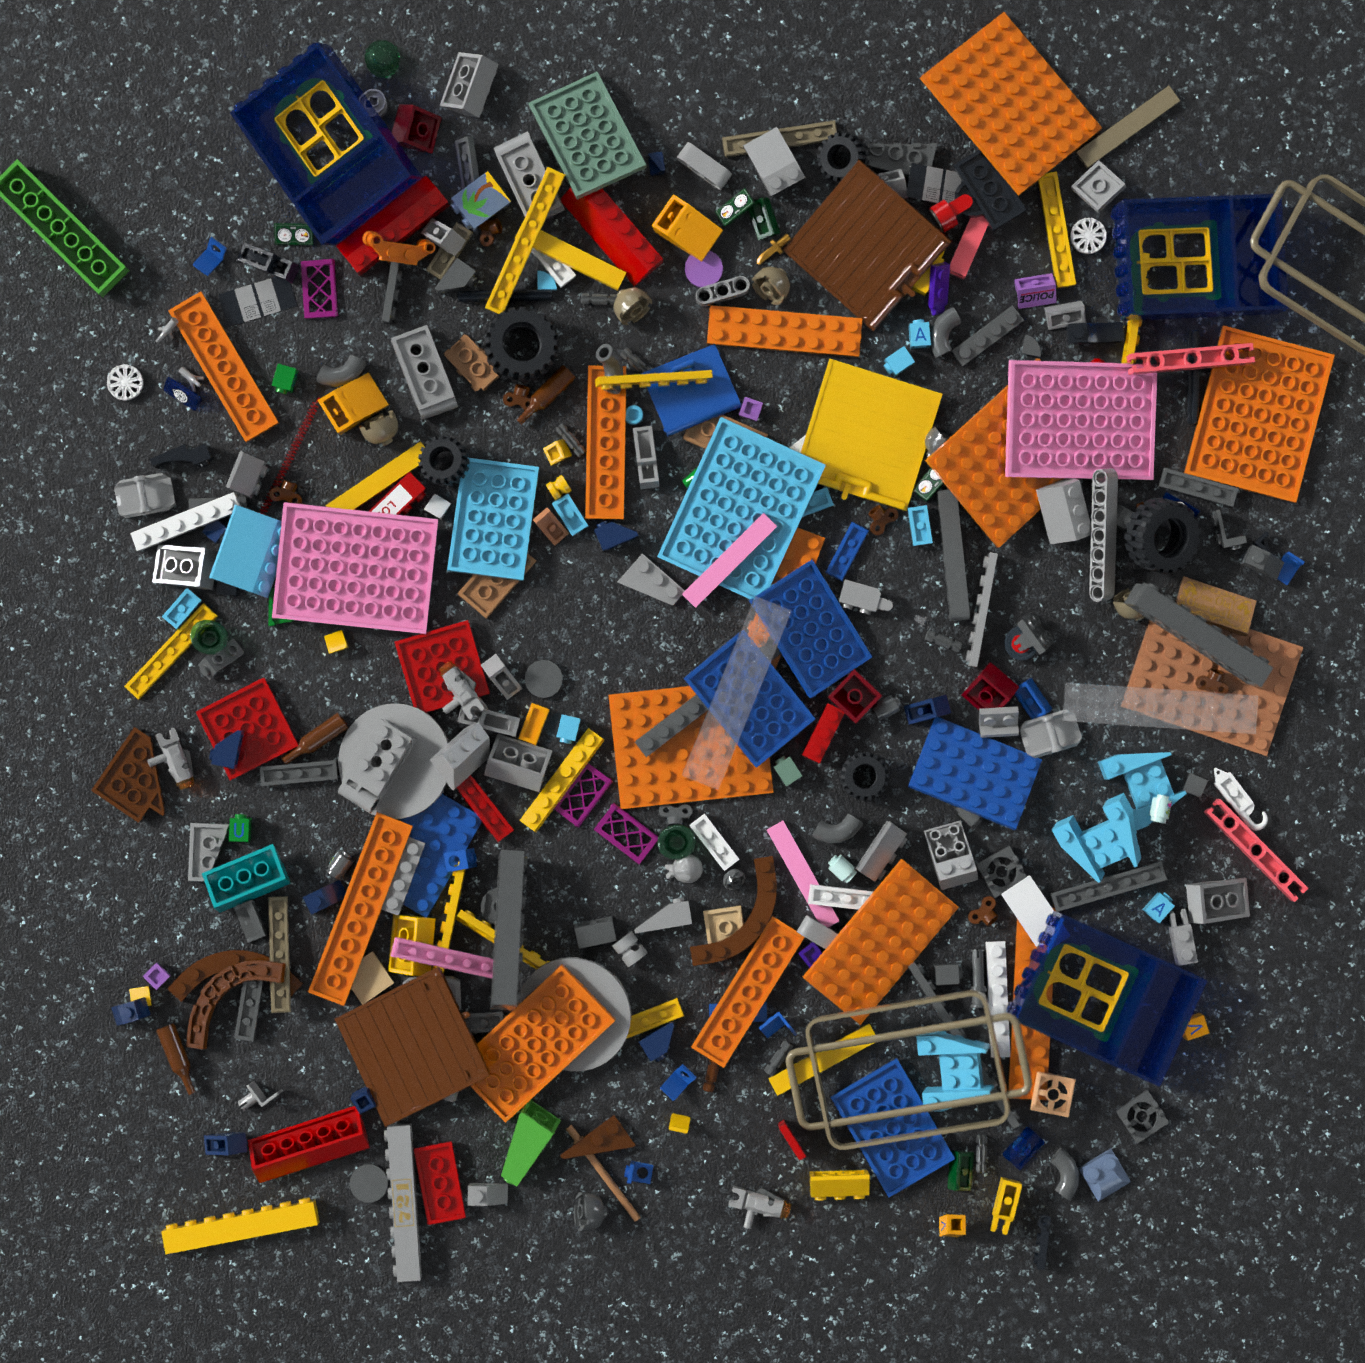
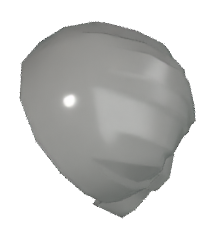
M682 855L673 864L665 865V869L669 870L666 878L675 877L683 883L697 881L703 872L701 861L694 855Z

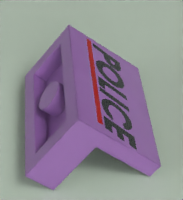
M1052 273L1014 279L1019 309L1056 303V284Z

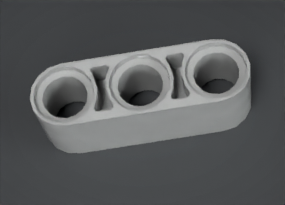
M689 142L686 143L676 157L683 165L719 190L724 187L732 176L728 169Z
M738 276L701 287L696 292V302L700 306L706 307L744 296L749 291V280L744 276ZM744 282L746 288L740 291L736 288V284ZM720 287H725L728 290L725 296L718 294L717 290ZM706 292L710 298L707 301H701L699 295Z
M808 915L805 916L796 931L824 949L839 934Z

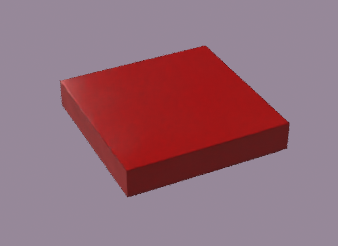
M782 1120L778 1123L781 1133L799 1160L806 1157L804 1150L785 1120Z

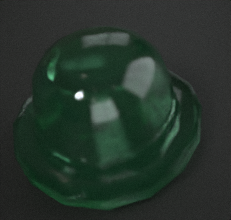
M377 40L371 43L365 52V63L368 70L379 78H387L396 72L400 62L397 48L386 40Z
M202 620L192 627L190 638L193 646L198 651L205 654H216L226 647L228 632L224 626L216 621Z
M683 825L666 827L661 831L657 841L660 853L672 860L686 858L693 852L696 844L694 833Z

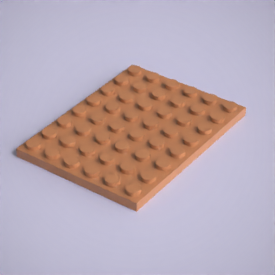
M1149 620L1120 707L1267 756L1303 647L1249 629L1247 636H1243L1220 628L1222 634L1230 635L1237 639L1238 645L1242 647L1245 645L1254 651L1253 655L1262 656L1270 661L1269 665L1273 667V670L1263 686L1256 687L1246 684ZM1210 668L1221 670L1225 673L1222 682L1228 685V692L1224 696H1218L1212 689L1200 690L1196 687V679L1202 675L1207 677ZM1205 681L1200 682L1201 685L1206 683ZM1219 687L1218 690L1223 691L1224 687Z

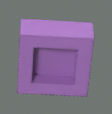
M745 397L739 416L757 422L763 403Z
M157 962L143 977L157 990L171 975Z

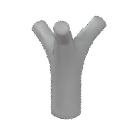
M172 317L166 326L158 327V331H162V333L156 339V343H159L166 335L173 339L172 330L178 323L177 318Z
M184 366L179 370V373L190 383L192 392H196L195 385L201 386L197 380H204V377L193 375Z

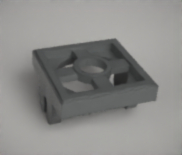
M1010 846L976 864L994 898L1027 877L1022 865L1019 863V859L1013 853ZM998 858H1007L1012 863L1006 866L1001 864ZM993 861L995 865L994 873L988 875V867ZM1000 866H1004L1007 869V874L1004 877H999L996 873L997 868ZM1016 868V877L1011 882L1008 878L1009 871ZM996 878L1003 879L1006 886H997L992 880Z
M1148 1090L1115 1110L1137 1144L1169 1123L1164 1116V1112L1159 1108L1158 1103L1153 1099ZM1145 1102L1150 1104L1151 1107L1147 1110L1140 1109L1137 1103ZM1132 1107L1135 1111L1134 1118L1128 1121V1112ZM1140 1111H1144L1147 1114V1119L1144 1122H1139L1136 1118L1137 1113ZM1156 1111V1122L1154 1126H1151L1149 1115ZM1137 1123L1143 1124L1147 1130L1138 1131L1133 1126Z

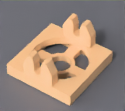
M1037 1071L1030 1110L1069 1117L1076 1079ZM1053 1080L1050 1088L1047 1090L1040 1089L1044 1082ZM1059 1081L1066 1087L1067 1094L1061 1093L1058 1089ZM1051 1089H1055L1059 1093L1056 1100L1048 1098V1092ZM1039 1095L1046 1096V1099L1049 1101L1048 1107L1040 1102ZM1059 1099L1066 1100L1061 1107L1054 1108L1055 1102Z

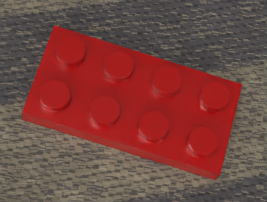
M452 1141L414 1148L428 1225L466 1218Z

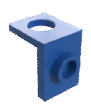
M211 237L207 249L193 263V266L209 276L223 261L227 248ZM213 245L217 246L220 252L216 251Z
M1291 552L1285 553L1281 558L1284 565L1277 580L1285 585L1289 584L1298 568L1305 563Z
M474 848L444 853L447 872L477 867V857ZM453 855L457 856L460 860L457 867L450 864V858Z
M779 1011L759 1027L767 1038L784 1025L795 1036L797 1035Z
M682 1064L663 1083L660 1089L674 1101L697 1077Z
M631 1161L630 1166L626 1165L624 1177H628L627 1183L631 1184V1181L650 1184L653 1165ZM641 1167L648 1170V1175L645 1178L637 1176V1170Z

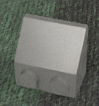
M240 451L226 487L253 499L254 495L257 496L259 493L261 477L264 478L267 473V463Z

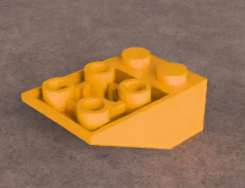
M674 194L652 224L655 233L701 262L723 232L711 220Z
M369 373L333 390L318 400L339 435H342L389 406Z

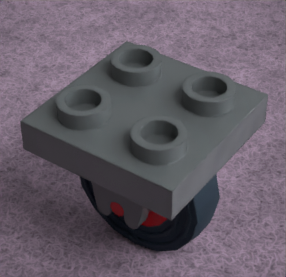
M1031 612L1017 623V627L1011 629L1006 635L1005 649L1012 658L1027 660L1032 658L1036 652L1039 655L1042 654L1054 642L1050 632L1045 631L1041 626V620L1038 616L1033 615Z

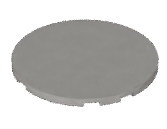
M405 704L380 705L358 717L347 730L339 751L340 777L343 782L379 719L388 720L417 738V741L381 803L370 814L376 815L379 812L395 819L412 817L425 811V809L435 803L444 791L447 782L430 759L447 745L449 741L436 720L426 712ZM388 741L387 749L390 750L392 743ZM380 757L377 760L378 766L382 764V759Z
M578 957L559 958L542 965L533 972L521 989L520 1003L563 964L616 1019L614 1023L563 1069L565 1071L590 1070L609 1061L624 1044L631 1023L630 1001L619 979L601 964Z

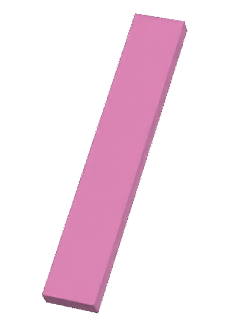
M763 513L682 595L696 608L777 525Z
M781 821L768 828L767 832L808 903L810 884L819 885L786 824L784 821ZM808 904L817 921L827 928L839 922L831 906Z
M395 937L391 952L392 957L492 978V958Z

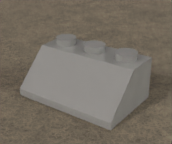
M459 52L440 106L466 116L480 118L499 64L483 55Z
M1066 478L1036 489L1050 544L1077 541L1091 535V522L1080 480Z
M479 722L464 728L430 759L452 790H455L489 758V736Z
M497 734L484 775L539 792L552 750Z
M886 821L855 869L875 882L877 879L881 880L886 873L884 868L887 863L892 864L896 858L895 851L897 848H902L906 843L907 838L905 836L907 833L891 822Z

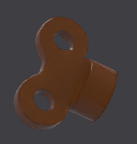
M497 218L493 220L488 219L478 226L482 231L480 242L486 247H490L494 243L493 235L502 233V225Z
M516 384L514 392L504 394L503 403L506 406L520 405L526 410L529 407L526 405V402L531 401V397H528L530 387ZM512 397L513 401L509 402L507 398Z
M284 480L281 488L273 487L270 490V498L274 501L286 500L288 503H293L292 499L297 498L296 503H302L301 496L296 493L298 485L293 482ZM276 491L279 492V496H278V497H275V496H274V493H275Z
M880 505L872 508L868 514L874 521L870 525V531L874 535L882 534L888 522L897 520L898 511L892 507L884 510ZM893 512V516L889 517V513ZM879 525L880 528L876 531L875 527Z
M1210 668L1207 677L1202 675L1196 679V687L1200 690L1212 689L1218 696H1224L1228 692V685L1222 682L1225 673L1221 670ZM1201 681L1206 682L1204 685L1200 684ZM1224 687V690L1219 691L1218 688Z
M990 896L985 897L982 900L981 907L977 910H972L968 914L970 923L976 925L982 921L988 927L994 924L999 917L993 911L996 907L995 899ZM988 901L992 903L990 906L986 905ZM974 915H978L976 920L973 919Z

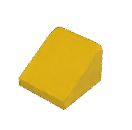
M564 439L557 440L543 448L551 466L572 456Z
M343 630L324 636L329 654L349 648Z
M149 986L129 989L131 1001L145 997L147 1005L151 1006Z
M673 1113L669 1123V1130L688 1133L690 1117Z

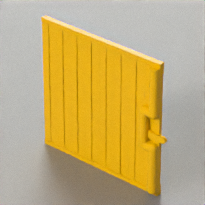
M829 359L800 452L826 464L817 484L842 491L841 498L843 500L847 499L849 493L907 511L926 450L925 438L933 427L942 394Z

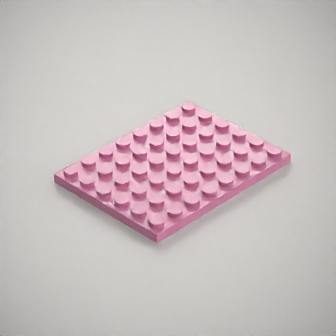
M1009 360L1005 477L1093 479V474L1096 470L1112 468L1117 472L1118 479L1153 480L1157 373L1128 375V370L1133 365H1136L1138 369L1143 368L1142 364Z
M284 502L272 618L426 634L438 519Z

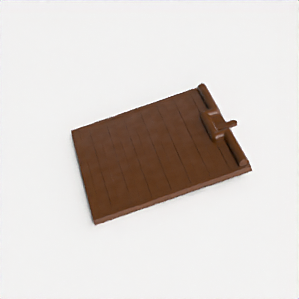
M859 159L786 245L783 251L858 318H862V322L872 331H875L907 293L911 297L915 296L916 293L911 288L952 241Z
M440 967L334 1019L366 1087L371 1092L385 1127L491 1076L479 1047L464 1021L465 1018L470 1016V1012L466 1011L461 1014L459 1005Z

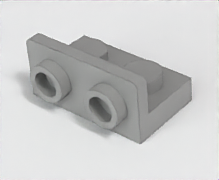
M1018 706L979 709L980 737L1018 736Z

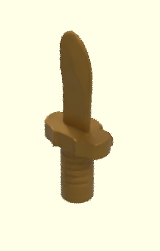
M785 234L777 242L772 239L770 243L773 246L759 256L757 264L761 265L776 251L779 254L783 253L781 247L791 240L790 236Z

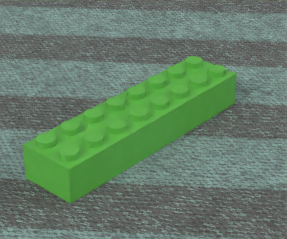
M18 159L0 176V197L101 297H104L130 271Z

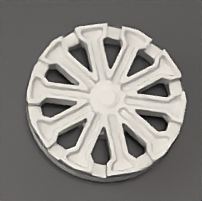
M1084 218L1076 222L1072 227L1070 240L1077 251L1083 254H1093L1099 251L1105 244L1106 230L1100 221L1094 218ZM1087 221H1089V227H1088V228H1087V225H1086V223H1085V222H1087ZM1093 223H1096L1097 226L1092 230ZM1099 229L1102 230V233H1095ZM1074 231H1077V232H1079V233H1081V234L1075 235V234H1074ZM1096 237H1102L1103 240L1101 241V240L1097 239ZM1075 239H1081L1078 243L1075 242ZM1082 243H1084L1083 249L1080 248V245ZM1088 244L1091 246V251L1087 249Z
M127 364L119 365L109 373L107 387L115 398L124 401L132 400L142 391L143 377L135 367ZM121 368H123V375L119 371ZM128 368H130L131 372L127 375ZM116 372L119 378L113 376V374ZM135 373H137V377L131 378ZM135 381H140V384L137 385V384H134V382H135ZM114 387H118V388L116 389V391L113 392L112 389H113ZM131 388H136L137 392H133Z

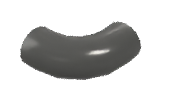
M954 307L947 309L938 316L931 328V348L935 358L952 350L949 343V334L953 328L961 324L960 317Z
M601 345L596 351V358L603 364L604 376L623 375L620 355L611 345ZM613 386V389L604 391L620 394L621 388L620 386Z
M350 355L346 363L339 368L323 365L318 373L316 382L331 387L343 386L357 379L367 362Z
M847 814L842 822L835 825L821 820L812 837L828 844L842 843L853 838L864 823L850 814Z
M1060 1147L1050 1161L1060 1173V1182L1055 1191L1071 1201L1079 1186V1170L1072 1156Z

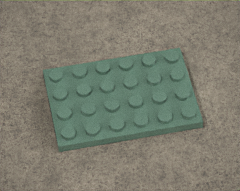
M598 72L528 103L577 200L647 168Z

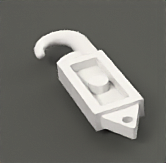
M1214 768V785L1234 811L1251 830L1258 831L1263 829L1268 822L1267 814L1262 812L1263 821L1260 824H1255L1249 817L1254 810V802L1231 772L1227 773Z

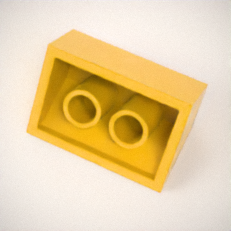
M393 914L388 972L421 976L431 971L432 965L392 957L391 952L395 937L433 945L435 918L410 915L398 916Z
M868 1170L810 1171V1195L815 1197V1200H826V1197L843 1200L846 1199L845 1196H853V1199H864L866 1195H869L870 1176Z

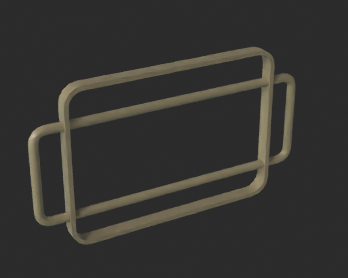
M1327 174L1312 179L1306 188L1293 180H1286L1278 186L1250 239L1252 250L1266 259L1259 274V284L1267 294L1365 356V346L1278 292L1267 281L1268 271L1273 264L1365 323V313L1276 257L1307 199L1365 235L1364 225L1312 192L1318 181L1330 184L1364 207L1365 197ZM1287 188H1292L1302 196L1271 253L1259 246L1258 239L1284 191Z
M977 990L818 1016L806 1028L808 1046L793 1049L786 1057L787 1072L800 1126L808 1131L825 1129L829 1143L839 1150L1002 1124L1009 1115V1099L1026 1095L1032 1087L1029 1064L1018 1018L1010 1013L991 1015L987 997ZM968 996L979 998L984 1005L986 1014L983 1017L814 1045L811 1033L812 1026L822 1021ZM1010 1021L1013 1025L1024 1079V1086L1021 1089L1007 1091L993 1025L994 1022ZM988 1024L1001 1092L834 1120L829 1119L816 1057L817 1052ZM810 1054L824 1120L822 1122L809 1123L805 1119L793 1063L796 1056ZM1003 1100L1005 1106V1114L998 1119L858 1142L840 1143L834 1138L832 1133V1127Z

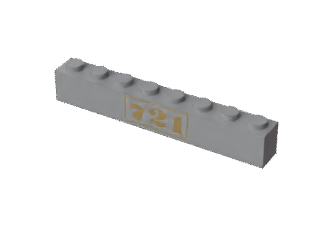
M412 1123L388 1125L387 1130H384V1141L388 1142V1149H385L386 1161H389L390 1166L387 1169V1180L391 1181V1188H388V1199H392V1207H389V1217L393 1219L390 1233L391 1238H394L395 1246H392V1257H396V1265H393V1276L397 1277V1282L420 1281L422 1269Z

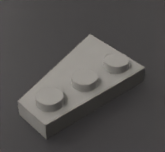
M641 554L617 581L619 584L672 606L685 591L644 554Z
M190 823L188 881H204L202 873L214 868L229 824Z

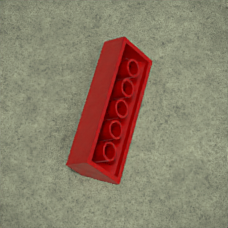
M424 176L336 247L357 274L361 276L380 261L377 252L372 247L364 244L363 235L365 232L374 231L384 241L403 243L425 226L431 218L434 219L450 205L430 179Z
M570 187L560 199L562 204L616 267L626 272L625 277L634 287L663 263V258L603 188L577 200Z
M355 1106L248 1140L252 1171L259 1183L370 1148L362 1116Z

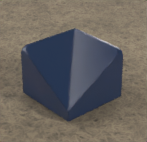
M649 153L648 160L651 176L664 174L663 153Z
M217 520L207 524L202 532L214 543L218 544L220 542V534L224 535L227 527Z
M365 1086L352 1093L350 1099L359 1114L377 1106L368 1087Z

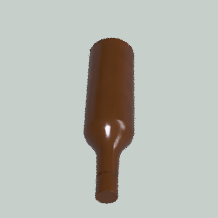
M562 364L531 396L529 407L516 420L522 425L532 414L546 409L576 377Z
M337 712L303 736L297 748L283 757L282 760L287 765L301 754L314 753L348 729V725Z
M174 1023L156 1030L172 1071L182 1079L188 1095L195 1093L189 1076L190 1061Z

